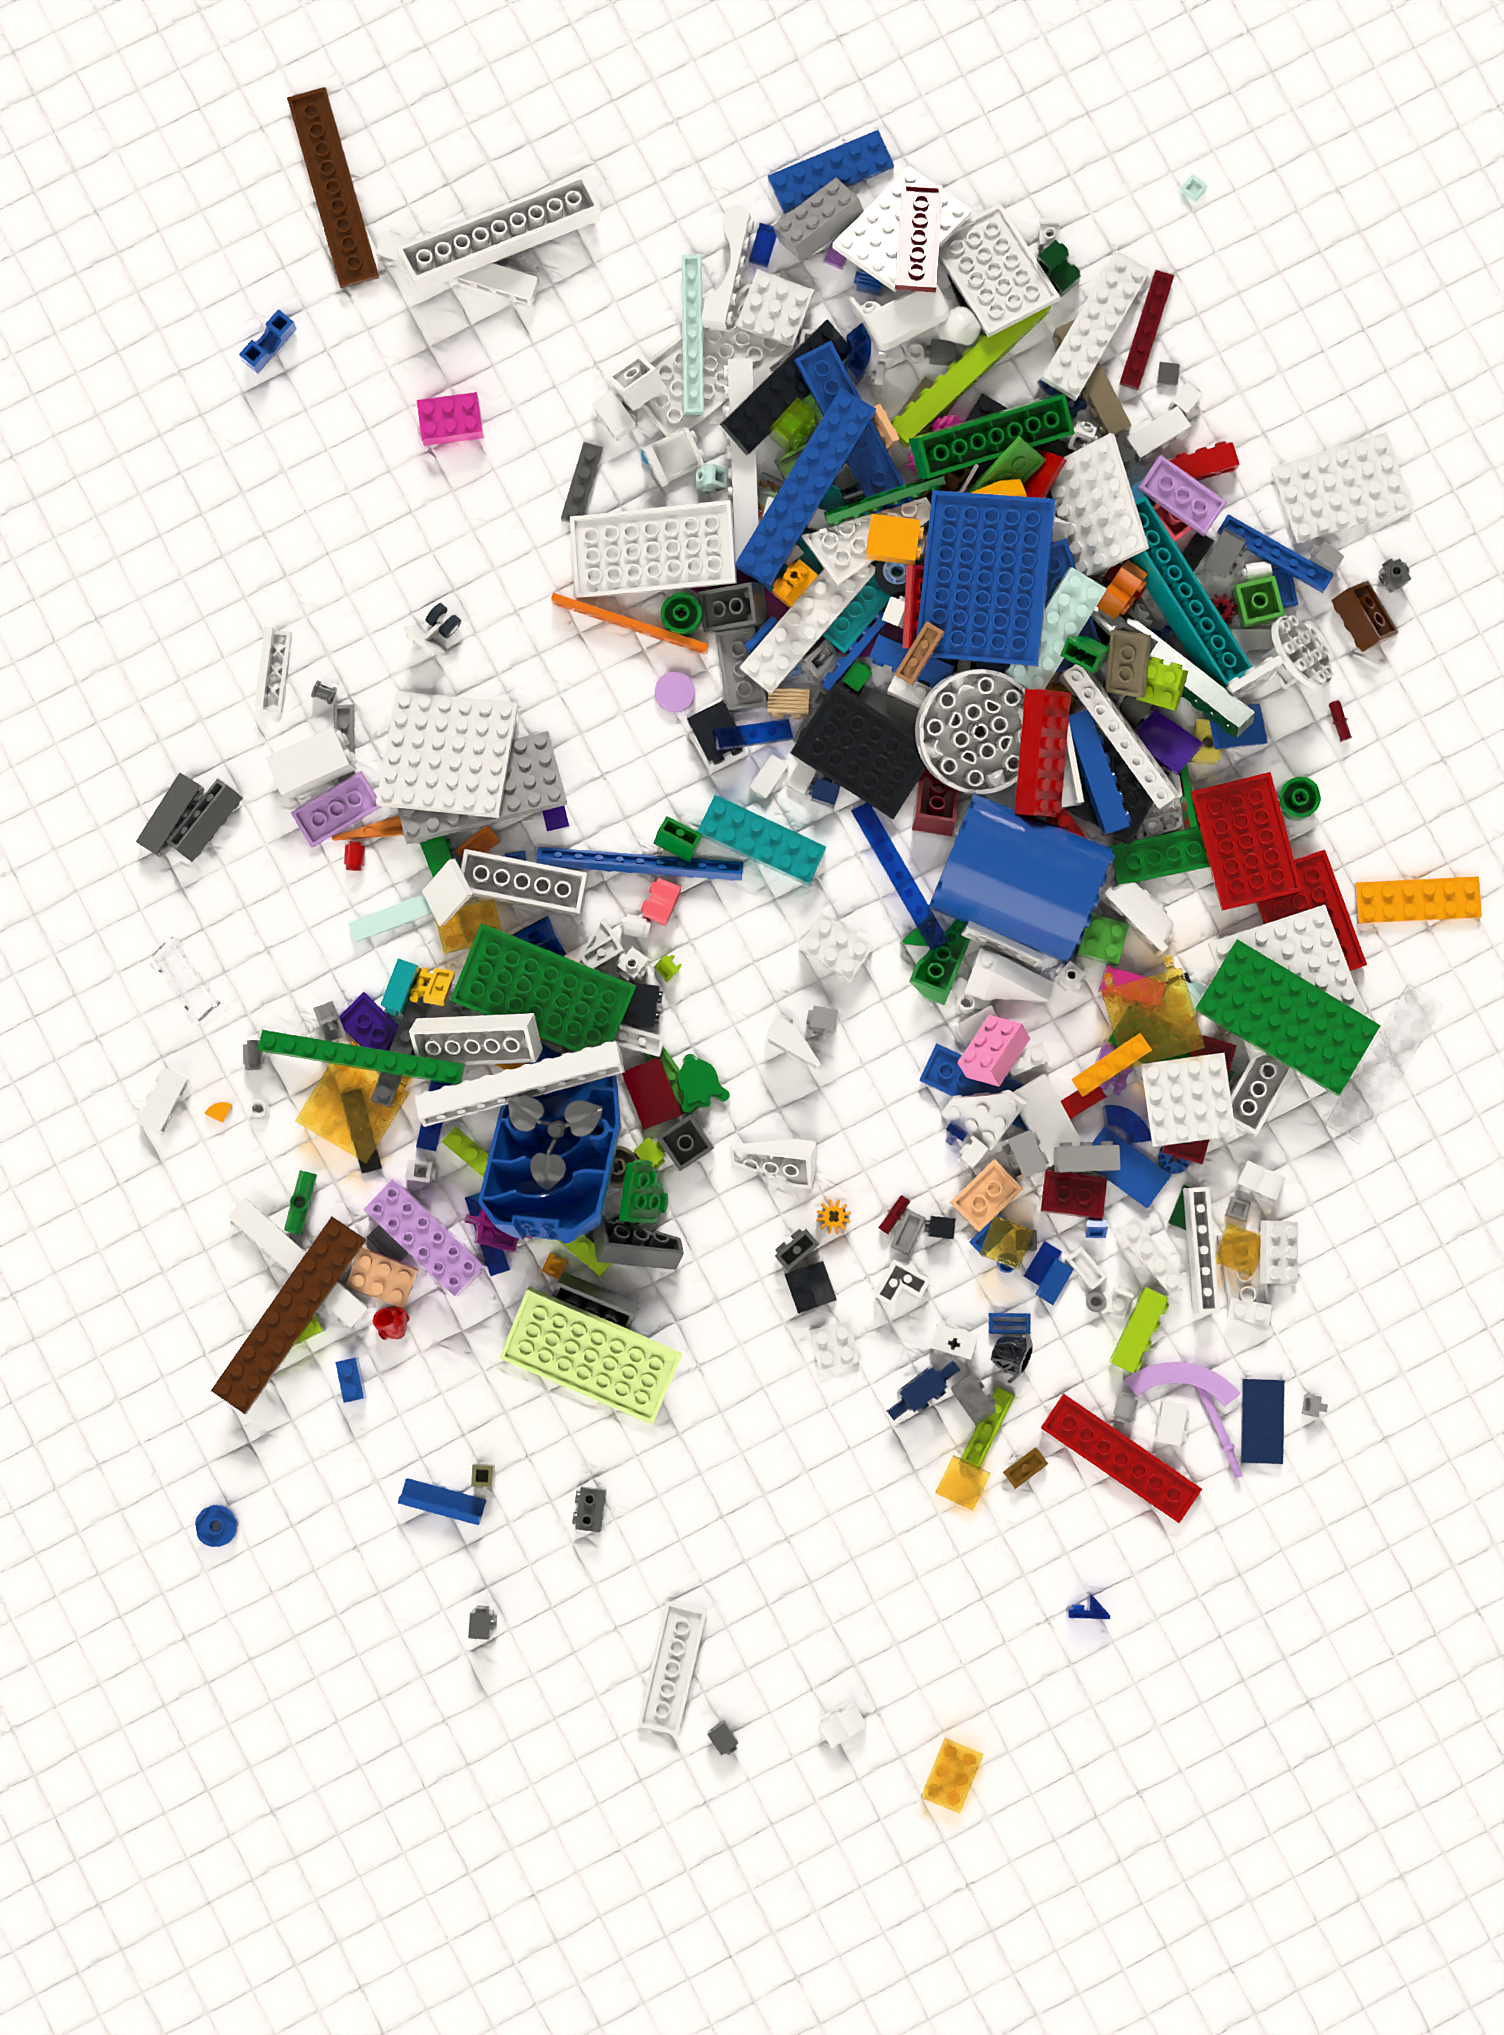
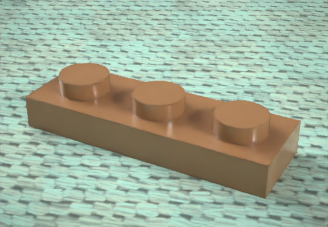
M926 621L894 675L913 686L946 632Z

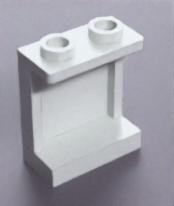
M685 427L642 448L660 487H664L669 484L668 482L705 466L704 461L706 457L702 449L698 450L695 442L698 439L693 430L690 431Z

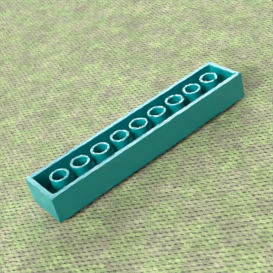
M1143 496L1136 500L1135 504L1149 549L1128 559L1148 573L1144 579L1147 582L1145 587L1194 665L1223 688H1226L1229 681L1236 677L1239 679L1244 677V673L1253 666L1146 496Z

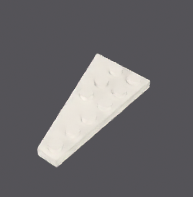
M925 497L876 514L921 520L920 526L922 527L929 522L931 503ZM871 514L840 523V525L820 529L811 534L801 535V538L837 587L874 561L866 559Z

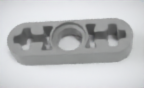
M1172 811L1144 820L1141 825H1143L1144 833L1147 836H1143V832L1139 833L1133 841L1176 831L1182 825L1181 815ZM1170 816L1178 820L1174 827L1172 824H1167L1164 826L1166 830H1163V824L1160 819H1163V823L1169 821ZM1148 823H1157L1159 826L1158 832H1149L1147 829Z

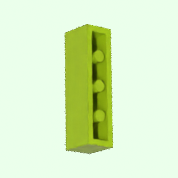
M1143 1287L1110 1357L1109 1363L1133 1374L1135 1370L1139 1371L1143 1363L1141 1356L1144 1351L1147 1352L1152 1343L1149 1339L1152 1333H1156L1161 1322L1158 1321L1161 1313L1165 1314L1169 1307L1168 1297L1150 1288Z

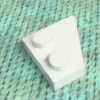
M605 918L601 919L600 925L591 934L588 943L578 954L584 965L594 969L600 968L625 953Z

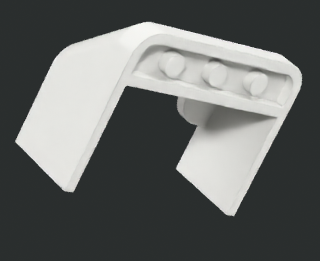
M937 284L936 293L911 291L882 307L879 303L873 301L866 302L860 306L853 297L849 298L857 324L881 351L889 350L947 320L950 316L949 307Z

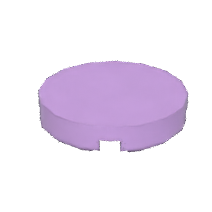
M677 671L668 672L661 676L654 690L655 699L659 706L672 713L688 709L695 697V687L692 680L684 673Z

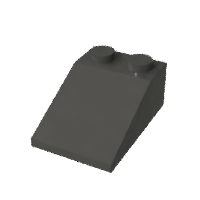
M749 582L699 592L704 633L763 625L768 620L764 585L760 582Z

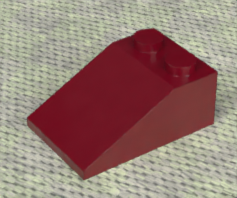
M927 768L918 780L912 830L952 837L957 819L959 790L940 782Z

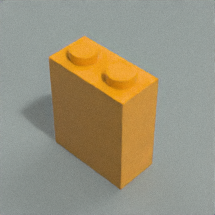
M871 514L866 559L915 565L916 559L920 560L921 547H917L918 539L923 538L924 527L920 526L921 520Z

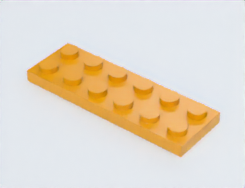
M1479 876L1355 883L1357 924L1482 917Z

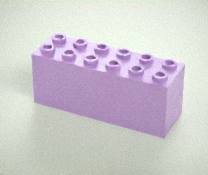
M392 1179L363 1209L454 1297H459L487 1267L481 1259L398 1180Z

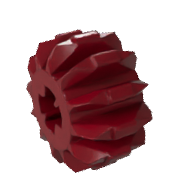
M1217 593L1214 594L1213 599L1210 598L1216 609L1220 607V610H1224L1220 614L1224 622L1232 624V618L1237 616V613L1233 611L1237 608V605L1230 604L1233 598L1230 597L1227 601L1225 599L1226 594L1223 593L1221 598H1219Z

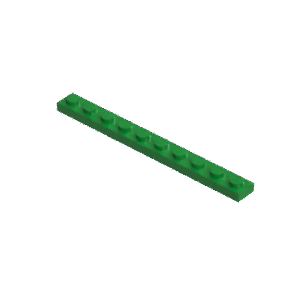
M263 1029L258 1045V1051L451 1085L461 1084L465 1065L461 1063Z

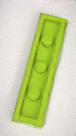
M998 1386L995 1387L992 1398L996 1402L994 1406L996 1413L976 1426L961 1456V1462L977 1470L980 1469L1016 1395Z

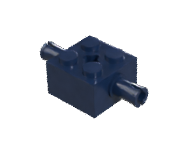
M954 1360L939 1371L935 1370L933 1366L927 1367L897 1390L901 1400L890 1409H887V1413L895 1421L908 1410L922 1412L930 1406L928 1402L931 1399L938 1400L946 1394L944 1390L948 1387L946 1381L957 1372H960V1368Z

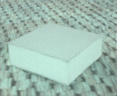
M1192 174L1180 188L1179 192L1195 204L1207 190L1208 186Z

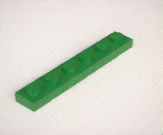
M942 474L928 479H919L823 512L828 524L837 525L844 522L845 518L860 517L865 511H878L885 504L895 505L902 502L903 498L909 496L910 498L922 495L921 492L938 490L941 488V485L946 484Z

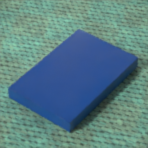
M1260 703L1247 704L1255 712L1253 723L1237 738L1227 734L1216 722L1209 720L1215 750L1268 743Z

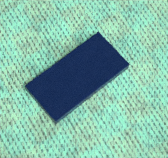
M1242 1379L1240 1463L1283 1464L1285 1380Z

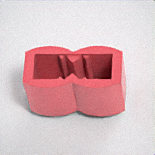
M658 878L657 882L653 881L649 888L651 896L648 901L644 900L640 910L643 912V918L666 927L682 890L681 887L661 878Z

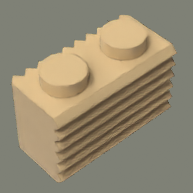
M777 688L772 694L768 693L767 715H771V718L775 719L792 716V719L803 720L804 716L808 717L810 689Z

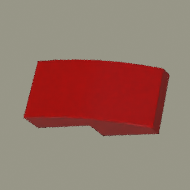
M1098 1086L1083 1097L1077 1090L1060 1102L1071 1120L1107 1096L1103 1089Z

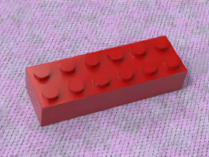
M1025 689L1015 814L1046 817L1061 816L1071 693L1044 689Z

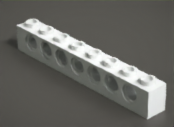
M1077 664L1063 673L1065 679L1157 807L1160 809L1173 800L1179 792L1111 697L1105 692L1096 676Z

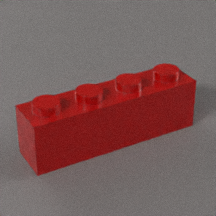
M1226 441L1216 443L1215 447L1209 449L1207 447L1198 448L1192 454L1184 452L1176 455L1175 459L1169 460L1197 481L1235 471L1240 465L1233 442L1226 443Z

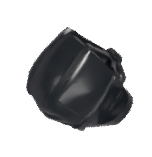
M1023 1332L1022 1337H1001L994 1344L990 1360L1003 1372L1013 1375L1007 1381L1009 1383L1016 1380L1025 1371L1033 1351L1030 1335Z

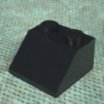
M824 1261L784 1274L798 1314L837 1300Z

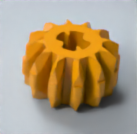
M829 1199V1207L824 1203L821 1204V1207L825 1210L824 1212L817 1210L816 1213L823 1215V1217L817 1218L816 1221L821 1222L824 1220L825 1223L820 1226V1229H824L828 1225V1234L831 1233L832 1227H834L835 1233L839 1234L838 1226L846 1230L847 1228L842 1222H851L850 1219L844 1218V1216L851 1215V1211L843 1212L847 1204L839 1208V1199H837L835 1206H833L832 1199ZM830 1211H833V1213L835 1211L838 1212L837 1218L839 1220L837 1222H834V1220L832 1222L829 1221L830 1215L828 1213Z

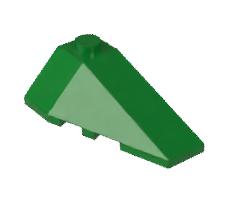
M956 920L935 943L934 947H931L923 958H920L909 980L925 998L944 1006L971 939L961 935L967 923Z

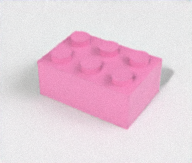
M988 1015L957 1063L966 1078L1000 1087L1031 1038L1022 1023Z

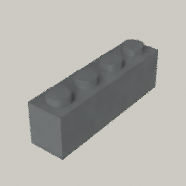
M179 772L135 842L158 857H161L162 854L165 855L170 848L167 841L190 814L194 803H198L201 800L204 788Z
M217 778L167 841V844L193 862L201 854L207 843L213 839L214 834L226 822L233 810L239 806L243 797Z

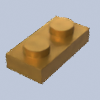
M1034 1447L1005 1469L1003 1474L1014 1489H1016L1047 1466L1048 1462L1039 1450Z

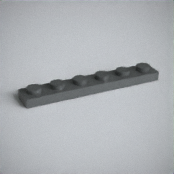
M423 996L418 998L417 1002H412L409 999L391 1045V1052L412 1054L413 1045L409 1030L417 1018L426 1017L430 1007L429 1003H424ZM381 1072L372 1094L371 1102L391 1108L403 1076Z

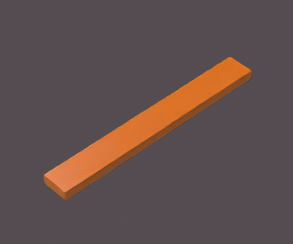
M556 593L552 594L551 602L553 605L704 655L708 652L709 645L707 643L675 634Z

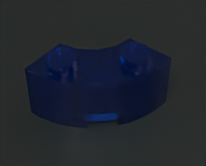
M863 322L846 336V341L850 347V355L844 362V367L855 385L864 378L871 359V338Z
M1119 1105L1102 1106L1105 1127H1113L1121 1131L1129 1144L1152 1141L1147 1125L1135 1112Z

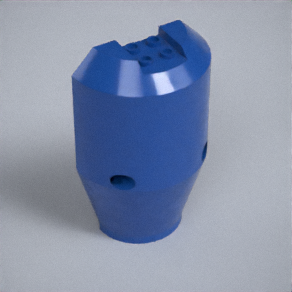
M541 1042L543 1050L537 1061L526 1064H535L543 1059H553L563 1054L548 1048ZM617 1075L532 1097L538 1100L544 1107V1115L540 1120L550 1121L551 1123L556 1120H563L568 1123L565 1119V1110L574 1101H587L603 1108L600 1121L591 1133L585 1136H575L569 1126L567 1133L558 1138L551 1151V1155H559L564 1160L566 1171L564 1177L550 1190L542 1188L535 1181L531 1173L533 1157L537 1153L547 1155V1150L553 1141V1138L548 1133V1126L537 1123L535 1128L530 1131H520L514 1127L510 1120L508 1104L501 1107L478 1203L499 1230L522 1240L526 1236L541 1239L561 1240L563 1244H567L600 1225L621 1133Z

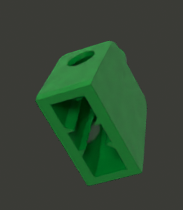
M1085 635L1071 636L1067 638L1060 656L1095 673L1103 666L1110 648Z

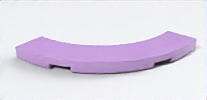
M1185 1362L1154 1364L1142 1368L1123 1379L1135 1396L1158 1385L1183 1383L1205 1390L1225 1407L1241 1394L1234 1385L1216 1372Z

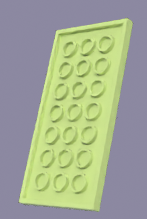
M528 1286L500 1359L653 1425L683 1353Z

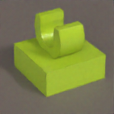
M665 955L654 966L666 983L680 971L679 969L682 966L681 963L677 966L672 961L675 958L674 955Z

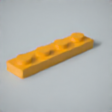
M1139 1033L1071 1080L1083 1097L1152 1051L1142 1034Z

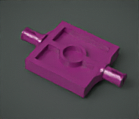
M482 1207L478 1217L466 1214L464 1223L476 1225L474 1243L516 1252L519 1238L499 1230L489 1219Z

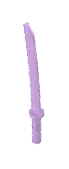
M1195 1386L1223 1445L1221 1449L1227 1455L1235 1479L1242 1477L1243 1475L1233 1450L1235 1448L1234 1443L1231 1444L1208 1393Z

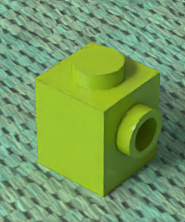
M649 1137L633 1151L640 1159L652 1162V1167L656 1170L666 1162L663 1159L666 1156L663 1153L665 1151L663 1146L658 1141L654 1143Z

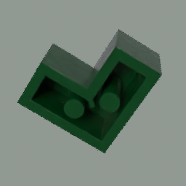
M1055 240L1038 255L1037 261L1062 298L1079 283L1081 275L1079 269L1074 264L1071 265L1068 262L1070 255L1068 248L1063 243Z

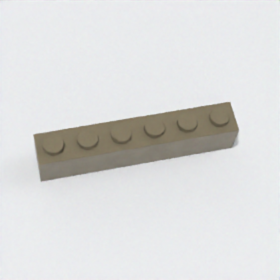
M1074 320L1055 328L1052 338L1057 348H1059ZM1098 361L1080 395L1084 401L1088 402L1092 418L1096 419L1099 423L1098 430L1101 436L1104 437L1111 433L1116 438L1130 431L1132 424Z

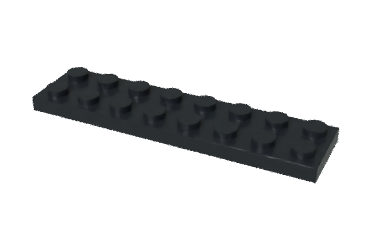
M828 319L821 323L719 424L746 456L811 393L794 361L796 358L829 341H832L841 361L853 351L852 347Z

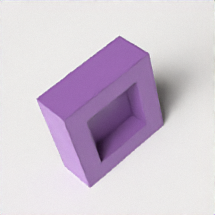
M831 242L824 258V263L842 270L847 258L832 248L833 242Z

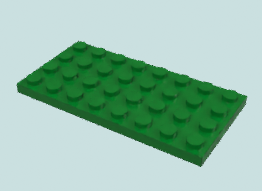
M481 923L450 1001L484 1015L534 1013L539 1037L579 1052L587 1047L593 1048L601 1046L605 1042H614L636 985Z
M1238 939L1233 944L1194 1009L1338 1097L1341 1095L1381 1025Z

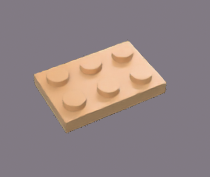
M994 1159L949 1203L977 1232H980L1023 1188Z
M362 1247L356 1256L346 1286L404 1309L419 1269Z

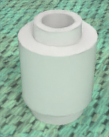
M1264 561L1244 564V569H1241L1242 581L1250 582L1272 577L1271 564Z
M627 914V918H622L620 929H623V934L648 938L651 921H647V918Z

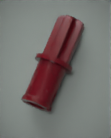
M1336 700L1329 703L1328 706L1334 721L1332 725L1336 727L1339 741L1351 739L1352 736L1347 724L1348 718L1345 717L1341 702Z
M901 1195L891 1210H887L888 1214L878 1228L889 1235L897 1221L901 1220L900 1217L910 1204V1200Z

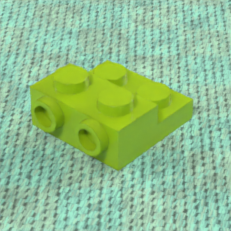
M1152 656L1148 665L1145 697H1137V700L1177 711L1188 670L1182 669L1183 665L1178 663L1164 664V659Z

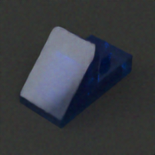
M1089 1591L1087 1608H1084L1083 1604H1072V1608L1066 1607V1616L1068 1618L1111 1620V1615Z

